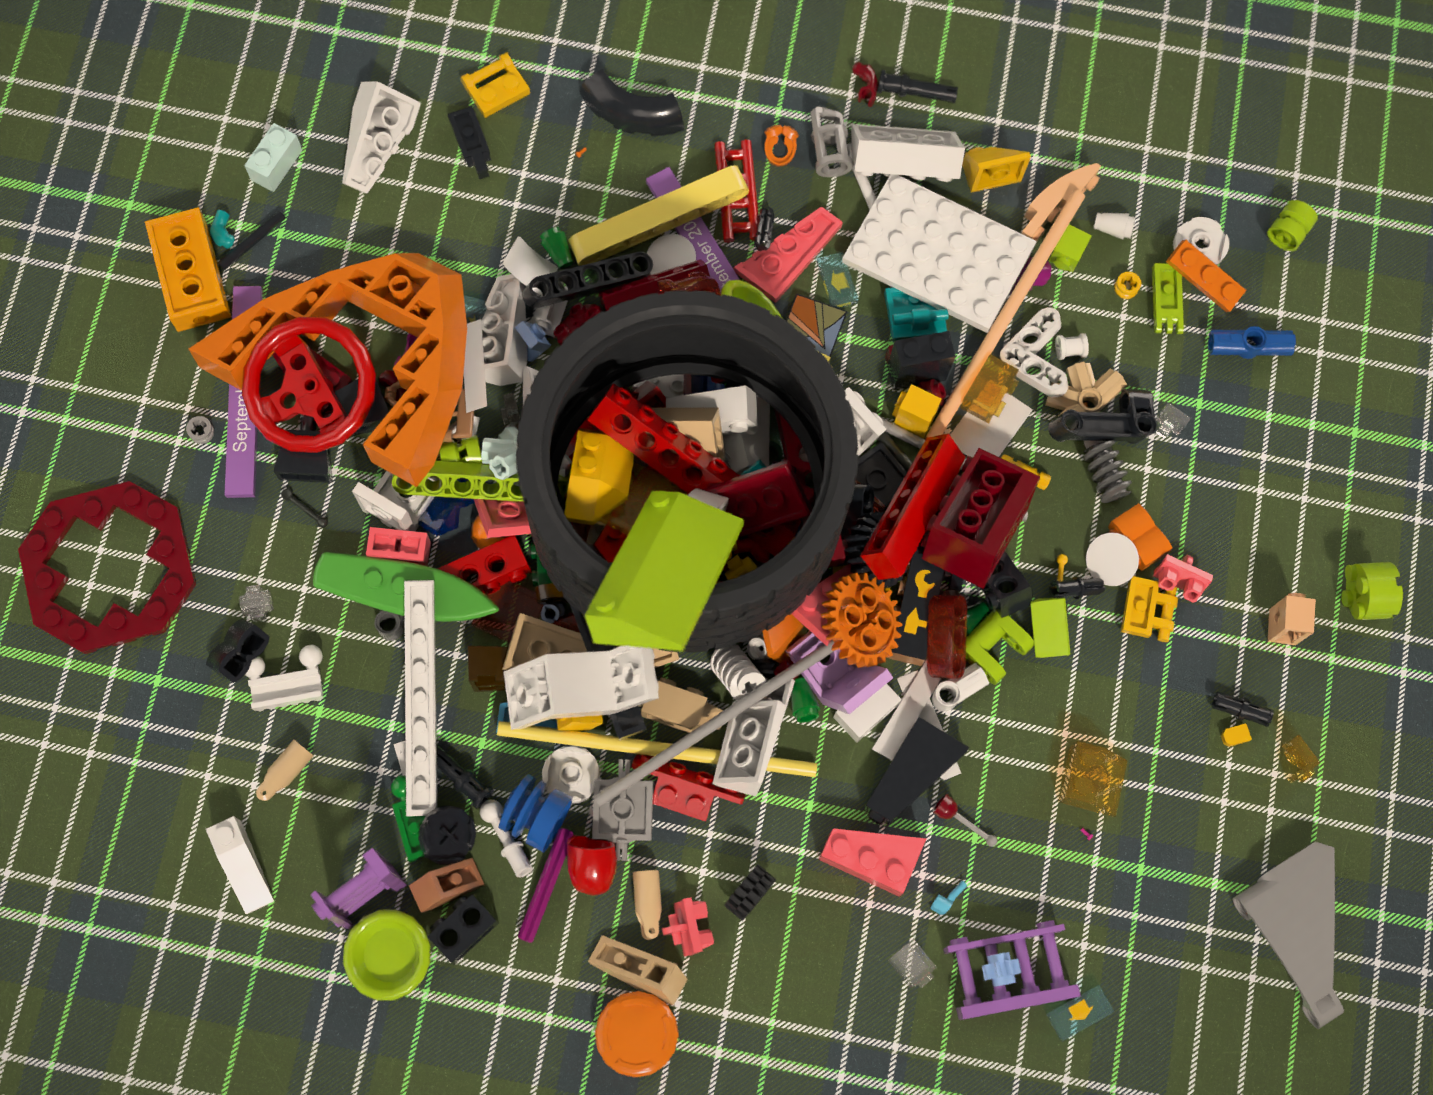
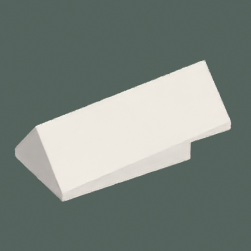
M790 680L728 721L713 779L714 785L757 796L795 680Z

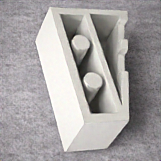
M746 385L666 398V408H719L723 436L746 432L748 429L758 426L756 393Z

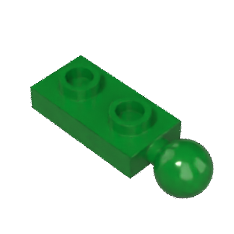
M401 775L396 777L391 784L393 795L400 798L401 802L392 804L407 859L409 862L425 857L420 849L418 836L420 826L426 816H406V776Z

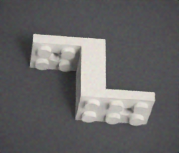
M620 646L610 651L546 654L504 671L511 730L523 729L548 719L615 714L659 699V684L655 675L654 651L652 648Z

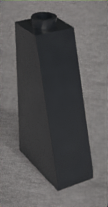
M918 717L863 810L868 812L867 817L879 825H882L883 822L889 825L962 758L969 747Z

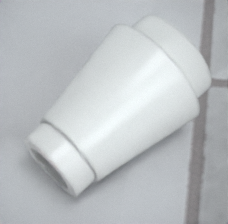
M1097 213L1094 229L1122 240L1124 237L1131 239L1135 217L1129 216V213Z

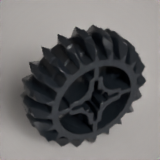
M873 512L859 516L857 520L853 521V527L848 528L850 536L845 538L848 543V548L845 551L849 555V559L846 562L852 565L850 572L858 574L867 573L869 581L876 576L860 555L884 512ZM903 575L898 578L878 580L876 577V585L884 582V588H890L896 585L898 581L903 580Z

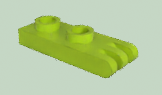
M1155 263L1152 267L1154 333H1161L1162 324H1165V334H1172L1173 324H1175L1176 334H1183L1182 275L1169 264Z

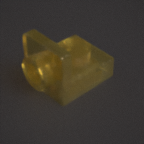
M1300 735L1281 745L1285 750L1284 754L1287 760L1299 768V770L1287 778L1290 783L1298 779L1303 783L1316 774L1313 768L1318 766L1320 761Z

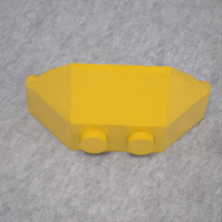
M579 428L564 513L569 522L594 525L600 521L601 517L612 512L628 499L634 454L603 431Z

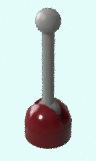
M946 793L941 797L932 813L941 819H951L954 817L984 838L988 846L993 847L997 844L996 836L988 835L957 813V804L952 797Z

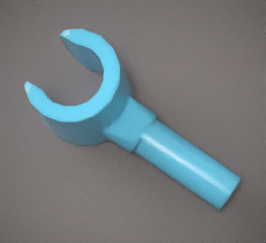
M961 881L947 898L938 894L931 909L940 915H944L951 908L955 898L967 887V884Z

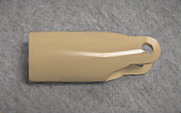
M293 740L268 768L264 782L256 790L257 797L263 801L270 800L277 791L289 786L314 755L297 741Z
M659 870L633 872L635 912L641 924L642 937L646 940H651L659 934L658 921L662 911Z

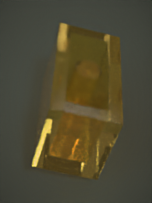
M990 354L965 395L960 408L988 424L993 416L999 418L1006 406L1003 399L1006 394L1012 396L1019 384V381L1015 379L1019 369Z

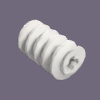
M736 644L717 649L711 656V669L735 700L739 701L766 683L763 675Z

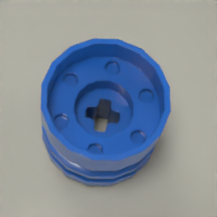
M527 774L510 794L504 806L498 828L507 832L515 823L511 834L515 838L525 828L528 829L526 844L544 853L561 828L572 805L573 797L555 788L545 798L543 795L546 783L540 781L532 791L536 778Z

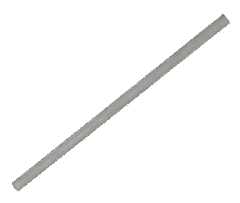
M833 639L828 646L823 644L594 796L599 807L834 652L831 649L834 644Z

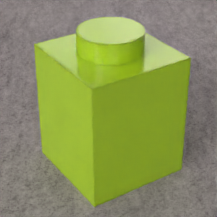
M1068 225L1049 261L1054 263L1057 268L1073 273L1092 235Z

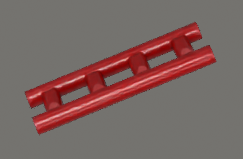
M741 141V149L725 150L724 142H716L714 146L717 171L726 168L727 161L742 160L744 173L741 174L749 189L746 197L721 207L724 242H734V233L750 232L751 241H755L759 214L751 141ZM747 208L749 222L733 223L731 209Z

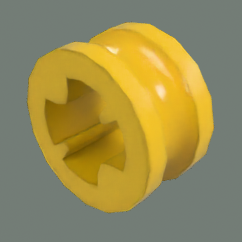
M1133 272L1122 273L1114 285L1116 294L1123 299L1133 298L1141 287V280ZM1125 281H1129L1130 286H1132L1130 290L1126 289Z

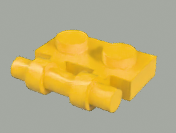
M1133 576L1128 583L1121 632L1149 638L1152 628L1159 630L1157 640L1169 642L1170 632H1173L1174 622L1172 621L1174 608H1177L1178 598L1176 597L1177 587L1173 590H1165V594L1158 593V581ZM1156 604L1163 606L1161 618L1154 617Z

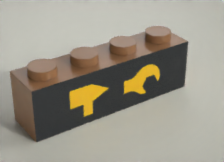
M919 545L906 567V578L899 582L897 595L901 596L900 606H894V610L901 612V615L896 617V621L901 622L902 626L897 627L896 631L902 636L901 638L894 639L898 648L891 649L893 656L888 657V659L922 666L926 658L944 570L923 560L922 556L925 548Z

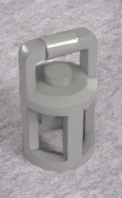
M815 107L811 111L813 128L811 139L816 149V173L822 177L829 178L842 176L853 168V162L848 154L846 141L848 129L844 126L843 116L838 111ZM820 118L834 121L835 124L827 123L821 126ZM837 144L838 154L827 156L826 146ZM838 162L841 164V167L836 169H829L828 165Z

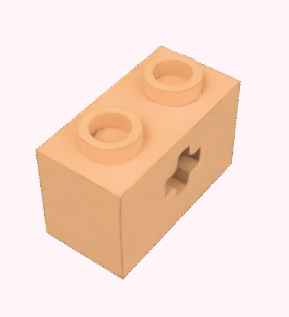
M1290 593L1269 609L1267 642L1297 645L1313 634L1316 599L1306 598V595L1302 593Z

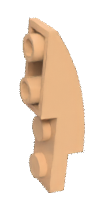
M1095 163L1079 168L1049 185L1029 205L1025 218L1030 222L1021 234L1038 242L1046 230L1043 228L1048 221L1051 224L1055 221L1073 190H1078L1082 193L1086 190L1092 191L1100 179L1097 174L1101 166Z

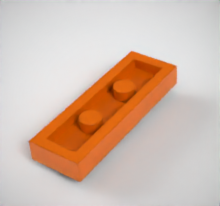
M1186 239L1180 242L1166 261V263L1225 312H1230L1246 292L1240 284Z

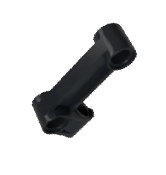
M1121 389L1119 397L1120 413L1078 412L1070 409L1050 421L1048 425L1049 434L1058 442L1066 440L1127 441L1132 444L1138 443L1155 433L1157 429L1153 394L1150 390Z

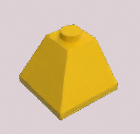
M976 147L969 150L965 154L962 166L970 192L1021 182L1031 158L1030 152L997 147Z

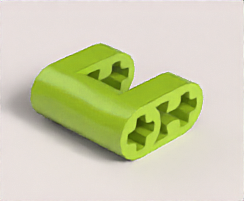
M996 609L957 646L960 655L970 665L976 663L987 675L988 681L994 685L1006 675V672L988 651L1001 638L1021 655H1026L1034 647V640L1009 615L1001 618Z

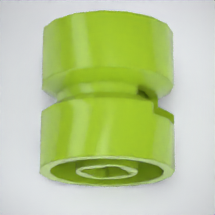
M1291 200L1281 211L1279 218L1274 221L1267 231L1268 237L1280 249L1295 251L1305 239L1306 234L1309 233L1317 222L1318 215L1305 202Z
M477 435L471 438H462L458 444L453 440V442H443L439 451L441 461L482 464V453Z

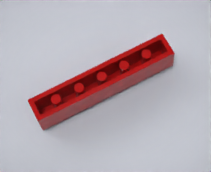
M949 433L926 438L860 555L878 580L898 578L904 574L922 537L927 532L926 528L932 515L938 512L944 495L948 493L955 476L960 471V467L966 457Z

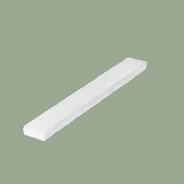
M417 580L404 581L406 816H426L433 809L437 808L435 581Z

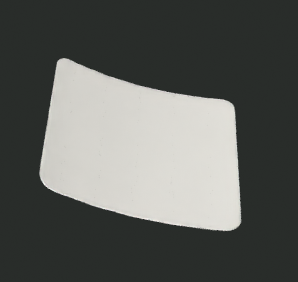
M517 237L503 261L505 268L525 286L537 276L553 273L558 270L556 265L536 253L521 237ZM533 288L534 292L543 295L541 290Z

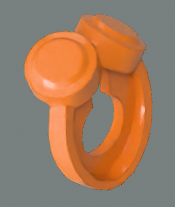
M774 125L767 128L764 133L767 137L765 141V155L768 161L778 167L789 164L796 153L798 132L786 125L783 127L781 125ZM780 134L785 136L784 144L788 148V153L783 158L775 157L772 152L773 146L778 143V136Z

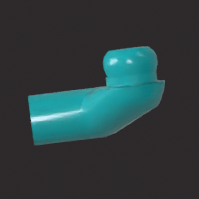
M217 210L210 228V235L216 245L229 249L235 241L234 236L228 234L226 230L230 215L225 211Z

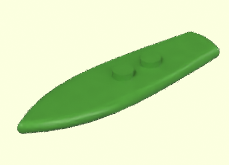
M324 552L320 556L314 570L313 585L315 588L401 616H405L404 581L417 580L435 581V621H465L481 618L499 611V607L473 584L456 575L420 564L385 558Z

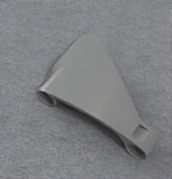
M1314 842L1261 876L1256 884L1235 896L1233 903L1245 920H1253L1299 989L1303 999L1302 1009L1305 1016L1315 1028L1320 1029L1344 1013V1009L1333 989L1335 938L1334 847Z

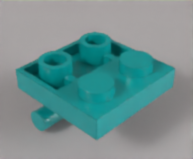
M885 288L884 295L892 342L947 331L946 320L949 318L947 309H937L896 288Z

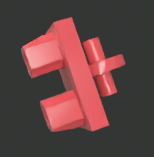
M1167 554L1153 573V577L1159 579L1158 585L1160 588L1167 591L1173 590L1175 587L1184 590V599L1193 603L1198 600L1213 579V575L1192 566L1193 557L1190 555H1186L1181 561Z
M686 898L674 903L675 914L668 915L670 927L662 929L663 935L672 934L674 945H682L684 957L702 952V949L713 945L714 939L711 930L698 931L696 920L707 917L706 902L692 901V898Z

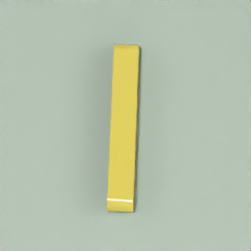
M729 166L580 231L570 237L568 242L579 266L598 262L740 200L749 193V189L738 166Z

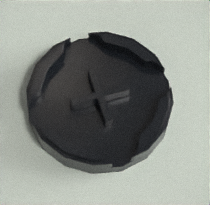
M444 805L435 808L426 815L420 826L418 836L420 849L427 859L439 865H452L461 862L475 844V823L471 816H468L459 807Z

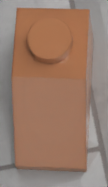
M473 858L430 871L409 885L422 913L443 906L485 884Z

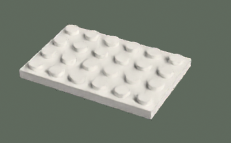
M891 174L844 254L842 263L937 309H947L949 315L988 333L1037 241L899 175Z

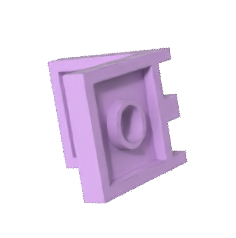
M809 631L785 651L795 664L824 643ZM840 649L830 654V659L827 663L821 664L819 661L801 674L823 705L850 714L892 680L893 677L888 669L877 665L860 668L856 664L848 665L847 658H839Z

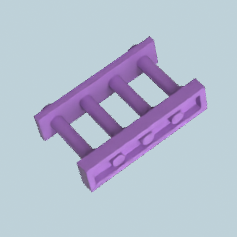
M373 848L362 855L367 861L363 866L364 870L331 895L326 897L317 891L311 894L315 900L312 907L322 920L327 917L338 928L342 926L349 930L353 927V924L348 919V916L386 888L388 890L392 888L398 893L407 886L393 865Z
M1054 920L1037 923V929L973 942H968L967 937L950 940L951 946L943 948L944 954L956 953L966 999L963 1000V1007L956 1008L958 1019L963 1020L1080 997L1078 984L1069 986L1068 980L1064 979L1054 933L1064 931V924L1055 926ZM1043 937L1053 983H1050L1051 990L1040 991L1039 986L1035 985L1025 941L1027 938ZM1013 941L1021 969L1024 989H1021L1022 995L1011 997L1010 991H1006L1005 985L993 987L995 993L992 995L993 1001L982 1003L981 997H977L967 950L985 947L986 956L998 954L996 944Z

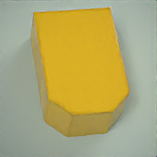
M1246 723L1227 728L1221 734L1223 744L1228 747L1252 740Z

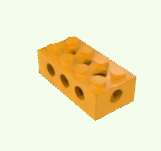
M199 207L145 221L169 319L177 332L231 318L207 222Z

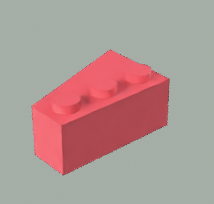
M832 829L819 860L896 896H901L905 891L926 839Z

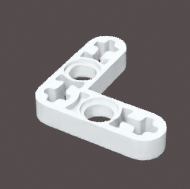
M1044 308L1003 347L1000 352V359L1006 371L1047 396L1057 398L1064 395L1068 390L1067 376L1062 370L1038 357L1036 354L1060 330L1061 319L1056 309ZM1027 336L1038 337L1037 341L1032 344L1024 342ZM1037 366L1041 368L1038 374L1030 375L1027 373L1030 367ZM1050 381L1053 383H1057L1058 381H1060V384H1053L1052 386H1050Z

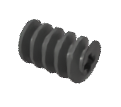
M1114 440L1097 443L1084 451L1086 453L1083 458L1084 461L1091 463L1088 466V471L1095 473L1092 476V480L1094 483H1099L1096 490L1098 493H1103L1100 497L1102 503L1119 500L1131 493L1126 488L1132 484V481L1122 480L1128 474V471H1118V468L1124 464L1123 460L1114 461L1113 459L1120 452L1119 450L1110 451L1109 449L1115 444Z

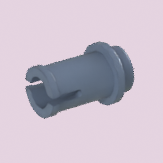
M562 603L544 605L541 611L542 619L548 623L560 621L565 614V608ZM549 608L555 610L556 616H552L549 613Z

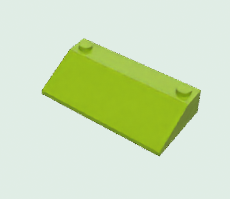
M652 491L585 613L594 643L683 651L744 525L743 519L680 492Z

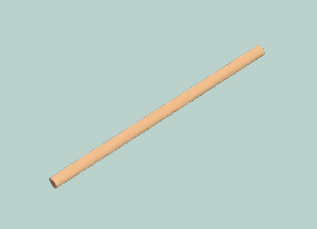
M1073 190L925 438L943 435L1083 202L1085 195L1082 192Z

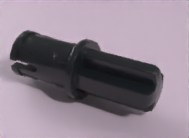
M1073 577L1072 580H1054L1050 583L1051 587H1049L1052 598L1073 597L1081 599L1083 596L1099 595L1105 591L1104 581L1100 578L1081 579L1080 577Z

